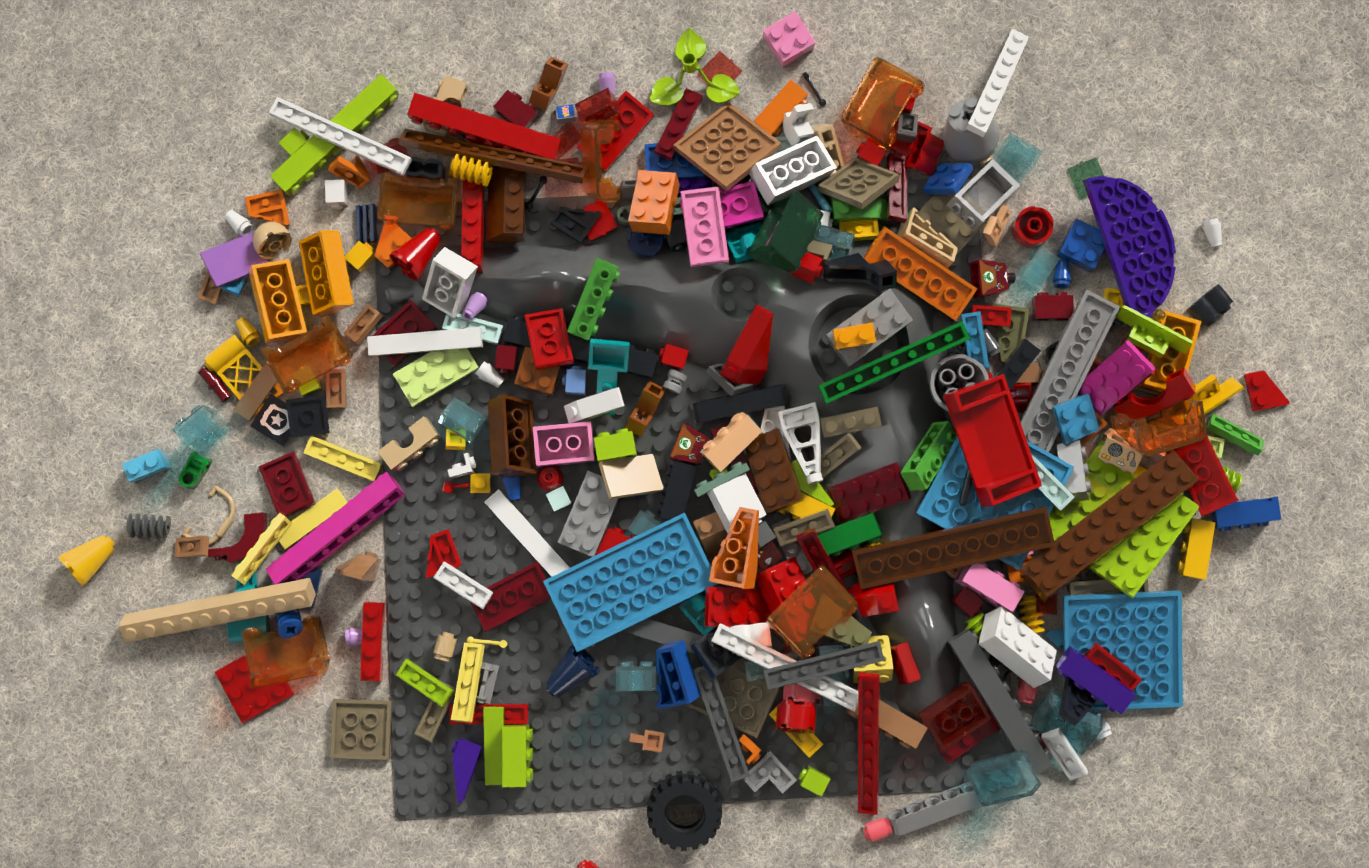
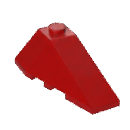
M759 305L755 306L720 373L721 376L736 384H760L768 368L767 361L770 351L769 344L772 334L773 313Z
M859 582L848 588V594L853 593L862 617L899 611L894 582L861 589Z

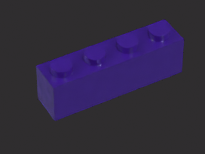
M1070 645L1055 663L1059 669L1057 672L1066 679L1068 677L1073 679L1074 685L1081 690L1087 689L1093 699L1098 702L1099 700L1105 702V707L1113 713L1117 711L1122 715L1136 697L1130 688Z

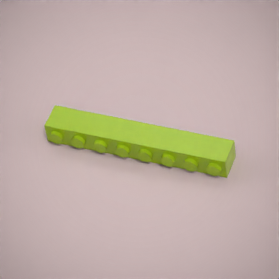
M380 74L330 121L356 133L360 130L363 131L369 127L370 121L374 117L378 118L383 114L384 108L388 104L392 105L397 101L399 93ZM313 136L275 170L270 177L288 196L291 193L296 194L303 182L310 181L315 176L314 172L319 168H324L329 163L328 159L333 155L337 156L343 148Z

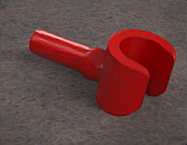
M445 482L442 492L452 493L453 488H470L469 483Z

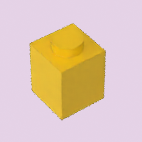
M358 241L345 255V259L362 273L375 258L373 253L375 249L367 242L362 244Z

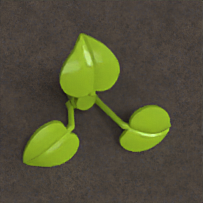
M688 28L681 35L675 47V54L682 61L683 65L678 83L671 77L659 79L653 86L650 101L660 106H671L678 103L684 95L682 88L679 87L682 83L684 72L694 73L696 70L705 82L710 85L706 93L708 98L714 103H725L739 95V88L732 78L724 74H716L712 78V82L708 80L697 62L706 53V43L691 28Z

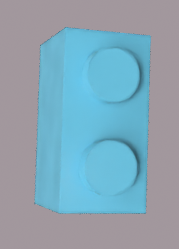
M160 449L122 463L128 481L133 483L170 469L165 452Z

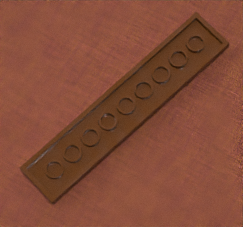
M1045 506L852 550L861 589L1052 547L1055 546L1047 507Z

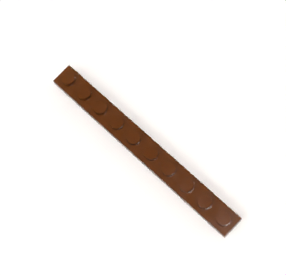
M406 128L399 138L400 146L452 157L459 154L461 159L463 156H466L467 160L474 158L476 162L481 160L482 164L488 162L490 165L502 168L505 167L554 179H562L573 183L583 184L588 173L587 166Z

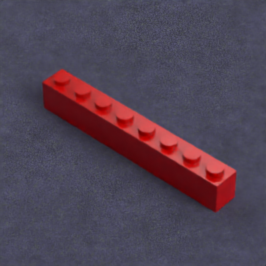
M415 92L407 113L411 122L418 125L425 123L431 129L438 131L444 129L453 136L460 134L466 136V139L472 142L479 140L487 146H498L502 149L556 160L561 145V138Z

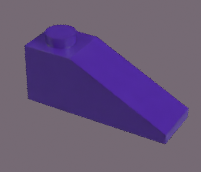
M464 738L455 741L451 751L454 753L453 766L457 802L462 803L465 799L484 746Z

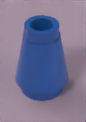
M1066 259L1057 260L1052 281L1056 288H1069L1072 282L1069 261Z
M521 476L502 478L509 500L520 499Z

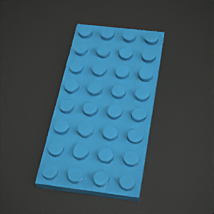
M685 513L543 581L577 652L706 590V587L718 584L709 581L711 566Z

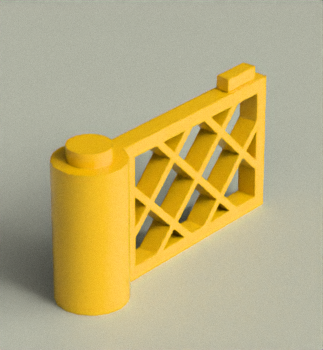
M233 334L204 358L206 360L204 365L209 371H215L239 400L244 394H240L237 391L238 383H248L249 388L252 383L253 370L260 371L262 369L261 364L236 334ZM246 354L251 359L250 368L240 367V359ZM229 368L236 369L235 380L227 379L223 373ZM239 369L250 370L249 381L238 380ZM275 384L274 388L277 390V393L274 396L278 398L284 392ZM262 403V405L257 410L254 416H256L259 413L264 403Z

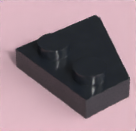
M560 207L550 220V224L582 244L602 216V213L600 211L590 212L584 211V209L573 210L568 207Z

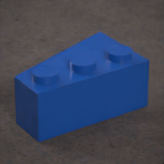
M1278 496L1232 503L1211 513V520L1216 522L1215 528H1219V532L1229 531L1231 526H1238V529L1250 528V524L1257 523V527L1268 526L1270 521L1282 520Z
M685 641L670 642L657 649L656 672L659 678V684L657 685V691L659 692L657 709L690 704L700 697L701 694Z

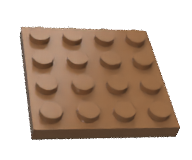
M729 102L674 144L676 152L725 191H728L747 176L756 163L769 158L781 148L779 140Z

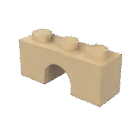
M446 75L444 80L440 81L438 85L439 92L434 99L462 105L469 87L467 83ZM423 123L426 131L435 135L449 137L447 130H434L428 124Z
M423 416L409 427L414 437L413 443L409 447L402 448L397 441L392 440L377 451L391 470L401 471L408 465L407 462L412 458L414 460L423 454L422 451L425 448H431L438 443L437 439L441 436L428 418Z

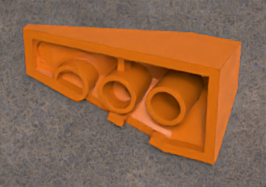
M739 507L729 527L730 531L726 539L722 541L720 545L722 547L718 555L712 561L710 582L744 589H754L758 561L759 510Z

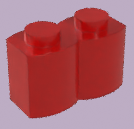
M919 131L914 140L913 149L908 156L906 166L922 175L931 176L936 170L937 158L943 151L944 140L929 132Z

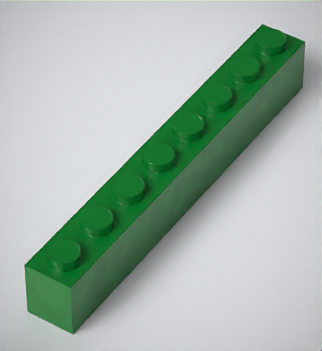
M963 321L818 385L817 389L824 404H827L971 338Z

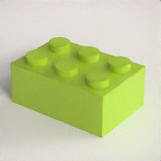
M506 724L502 727V787H527L531 780H533V768H530V762L533 760V748H530V742L533 741V729H529V724Z

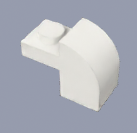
M811 103L796 105L792 112L784 114V133L791 147L811 139L814 135V131L808 123L814 109Z

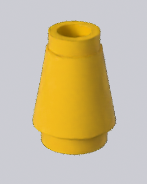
M245 317L236 321L244 344L253 346L261 340L260 332Z

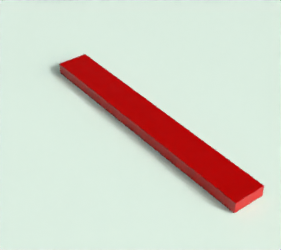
M860 672L858 675V813L877 815L880 674Z

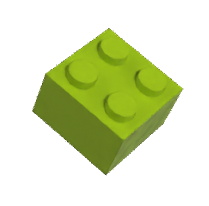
M628 429L617 430V434L612 435L609 432L597 434L598 437L594 438L599 463L604 460L637 456L634 434L632 431H628Z

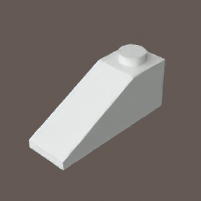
M618 387L565 405L564 408L568 423H579L624 406Z

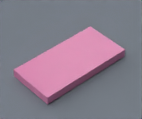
M719 187L681 191L690 267L729 263Z

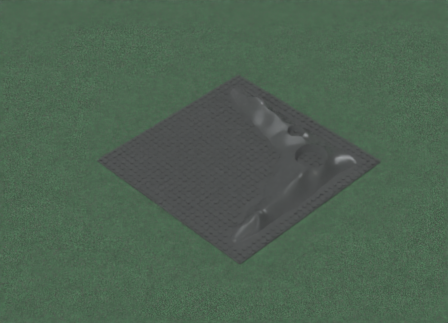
M969 176V177L966 179V181L964 182V184L962 185V187L960 188V190H961L972 178H974V176ZM928 179L907 180L908 213L913 207L919 212L935 195H925L923 187ZM976 182L965 194L978 205ZM806 187L776 201L778 208L775 215L784 216L789 212L801 213L803 224L805 225L808 208L824 210L810 189ZM822 193V195L831 207L830 196ZM622 194L535 198L532 203L533 207L531 209L526 208L525 242H486L488 201H484L483 273L475 274L469 297L475 292H479L487 298V306L474 318L503 325L498 345L518 348L516 372H511L510 375L500 374L504 381L497 388L479 379V376L475 374L476 371L415 407H412L393 373L429 352L410 353L396 367L385 355L379 356L382 447L392 440L397 441L402 448L409 447L414 439L409 427L423 416L429 419L441 436L437 439L438 443L431 448H425L420 457L415 460L413 458L407 462L408 465L401 471L391 470L382 458L383 474L385 472L389 473L406 494L384 512L395 817L397 819L642 807L647 806L652 788L656 787V783L660 779L665 780V776L670 773L672 776L676 775V771H682V774L693 771L696 776L698 774L703 775L706 781L710 780L713 783V787L717 788L721 802L821 797L800 786V779L798 777L802 769H807L808 765L826 774L831 779L822 797L858 795V719L846 713L847 708L822 696V705H816L817 701H815L814 707L817 708L815 733L813 734L823 745L808 758L781 728L779 730L775 729L776 722L769 716V713L783 701V686L779 688L757 738L734 728L737 739L744 733L761 749L759 752L761 756L754 764L752 762L749 765L746 763L748 770L766 753L771 751L797 781L783 794L770 779L756 792L743 779L731 783L709 716L686 706V704L657 709V703L659 702V692L657 691L659 678L656 672V650L664 644L620 631L595 643L594 646L591 645L585 648L595 660L593 662L594 667L599 666L600 672L595 677L560 697L550 695L546 690V682L569 647L573 645L552 599L485 632L469 600L434 579V576L426 578L430 536L450 529L462 562V566L456 569L486 588L537 562L531 553L484 503L498 489L509 500L502 480L504 477L492 475L488 401L501 394L531 400L534 427L569 424L564 406L597 393L598 370L588 369V363L574 360L573 364L562 365L553 397L517 387L514 383L525 348L503 341L509 318L514 319V316L524 318L526 314L561 308L563 309L568 331L596 258L617 265V271L620 274L617 282H612L610 286L613 292L609 301H604L602 307L606 309L602 319L598 318L595 325L599 327L595 336L600 337L602 340L630 342V345L637 347L636 350H654L658 356L661 348L665 349L666 344L689 350L683 371L661 365V359H658L653 379L618 372L617 388L619 387L624 406L616 409L615 415L603 414L586 421H591L593 439L598 437L597 434L609 432L610 435L617 434V430L625 429L627 421L636 408L641 394L649 381L662 387L664 382L668 380L670 369L686 375L687 379L682 383L681 393L676 394L666 390L643 436L640 437L634 434L637 456L653 454L663 487L664 484L669 483L670 477L667 476L669 465H673L674 461H676L670 459V455L683 423L713 440L714 437L710 430L727 421L728 423L731 422L733 416L696 422L692 403L730 395L717 382L713 381L706 371L709 366L726 363L756 305L770 311L774 316L767 361L768 368L760 384L753 390L785 384L789 403L781 406H785V409L788 410L816 402L820 418L877 406L879 408L882 426L849 432L861 446V449L819 483L830 497L827 487L894 462L898 463L902 471L932 423L949 421L952 428L954 427L949 412L941 408L934 401L929 387L931 373L935 366L947 357V350L827 404H824L817 386L961 322V315L972 313L973 305L985 306V297L976 299L972 297L957 321H955L897 282V287L891 290L913 321L847 367L825 335L887 290L878 292L873 286L865 283L828 282L824 279V270L821 277L816 278L814 283L811 284L792 276L794 261H777L774 246H772L771 253L737 264L727 246L729 263L690 267L688 246H685L686 248L682 251L675 252L674 250L670 252L664 237V246L658 254L649 258L638 257L629 250L627 245V232L630 229V225H622L617 219V212L621 207L632 205V200H622ZM603 198L618 228L610 231L606 236H601L591 242L587 236L584 242L580 244L552 226L550 220L560 207H568L573 210L583 209L588 203L592 204ZM462 202L376 206L377 242H375V252L387 216L411 238L426 228H434L439 232V238L441 239L423 275L417 281L401 272L403 269L399 265L397 267L393 265L391 269H388L375 257L377 311L383 315L378 322V330L410 300L438 327L435 331L442 330L446 313L422 300L432 260L440 251L446 247L461 256ZM623 212V216L620 217H624V220H627L629 215L627 212ZM682 216L673 218L672 222L677 220L684 221V217ZM764 219L757 220V223H758V222L760 223V225H761V227H762V229H763V231H764V227H763V220H764ZM892 220L879 221V233L884 226L898 234L901 222ZM833 223L831 230L823 231L822 233L813 232L808 228L805 240H803L804 247L809 245L811 239L832 244V259L856 253L864 257L874 240L841 242L839 225H833ZM980 230L956 255L954 262L947 268L970 284V263L982 259ZM397 286H412L414 297L395 305L388 304L385 289ZM465 307L460 311L459 314L463 313ZM483 341V347L468 348L479 368L485 361L487 364L490 363L495 369L497 345ZM954 346L951 350H957V347ZM571 366L583 367V370L587 371L586 395H569L565 393L566 386L562 385L563 374H566L567 369H571ZM952 384L951 388L959 389L958 386L955 387L954 384ZM765 409L747 412L761 429ZM809 425L795 429L794 434L800 443L810 441L812 429ZM821 426V454L848 433L824 438ZM446 429L466 430L465 450L445 449ZM595 442L596 462L557 465L563 474V482L560 487L564 486L572 504L554 512L546 496L551 491H546L539 486L537 474L521 476V498L509 500L570 568L592 558L589 555L558 543V540L587 471L602 476L597 460ZM789 444L790 457L792 463L797 458ZM813 446L802 448L801 452L806 462L814 460ZM469 453L470 457H474L476 468H473V474H491V493H471V474L451 479L448 469H452V465L458 463L466 465L464 454ZM705 458L702 459L700 465L680 462L697 467L685 514L710 566H712L715 556L707 557L693 521L716 512L707 493L697 498L694 492L697 489V484L704 480H707L708 483L712 481L709 473L710 470L715 468ZM728 465V466L726 467V469H727V471L729 472V471H731V469H730V467H729V465ZM445 482L469 483L470 488H453L452 493L442 492ZM907 486L912 497L911 499L874 512L882 531V535L878 536L879 540L875 541L876 544L878 542L882 544L944 530L916 514L927 490L910 491ZM662 492L651 493L637 501L634 496L620 498L608 528L613 529L615 526L624 531L623 535L630 538L631 534L637 536L668 521L660 519V514L657 513L659 503H664L665 495H662ZM835 510L832 520L834 525L838 526L841 522ZM776 511L765 515L759 525L766 521L774 533L772 525L787 518L791 522L795 520L791 519L793 515L787 512L783 515ZM777 538L768 542L765 547L758 549L761 558H758L757 573L787 560L782 548L778 544ZM868 541L860 543L861 547L856 549L864 548L869 544ZM776 554L769 565L765 563L767 558ZM994 559L984 562L988 565L987 568L989 570H996L1003 574V561ZM540 565L546 579L550 578V574ZM813 570L805 574L804 577L818 606L822 594L826 596L827 594ZM857 571L843 579L847 589L859 583ZM946 571L894 582L899 611L863 617L867 629L872 632L871 636H888L890 647L904 642L909 643L921 677L917 681L901 685L893 665L892 681L879 684V700L928 728L917 748L911 746L908 749L897 742V737L894 736L891 739L882 734L879 727L878 794L945 791L967 782H976L979 789L1016 787L1018 784L1016 753L1001 729L949 764L946 763L936 746L989 711L947 643L948 640L965 630L968 624H964V622L971 617H967L950 602L963 586L956 583V578H951ZM755 580L754 588H759L757 581ZM718 583L713 587H727V585ZM687 599L648 617L649 619L704 636L679 608ZM983 600L984 603L981 605L983 608L980 612L984 613L981 620L985 618V614L997 609L985 600ZM770 628L772 649L796 661L851 648L839 642L831 643L828 638L818 634H814L786 647L778 628ZM443 632L454 634V638L457 639L453 656L450 657L449 662L434 658L435 653L433 652L438 634L442 635ZM468 637L499 642L505 640L507 642L505 648L500 647V645L483 644L485 648L482 662L499 666L490 704H528L529 729H533V741L530 742V748H533V760L530 762V768H533V780H531L527 787L485 785L483 746L465 799L462 803L457 802L452 747L454 742L459 741L460 738L484 745V724L449 725L448 709L432 743L414 735L431 699L397 677L396 673L405 659H409L438 680L456 688L464 643H467ZM688 652L693 669L703 666L696 654ZM991 654L989 655V656H990V658L988 659L989 662H990V660L993 658V655H991ZM853 669L826 675L853 689L855 686L858 687V683H853ZM1009 676L1005 682L1011 690V677ZM645 729L664 732L662 752L642 750V743L629 741L630 733L644 735ZM741 748L744 760H746L752 752L749 751L747 753ZM682 795L675 797L667 805L699 804L701 802L692 796Z

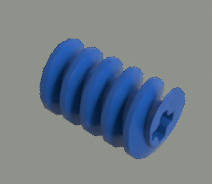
M299 609L275 613L278 632L281 638H291L302 632L303 624Z

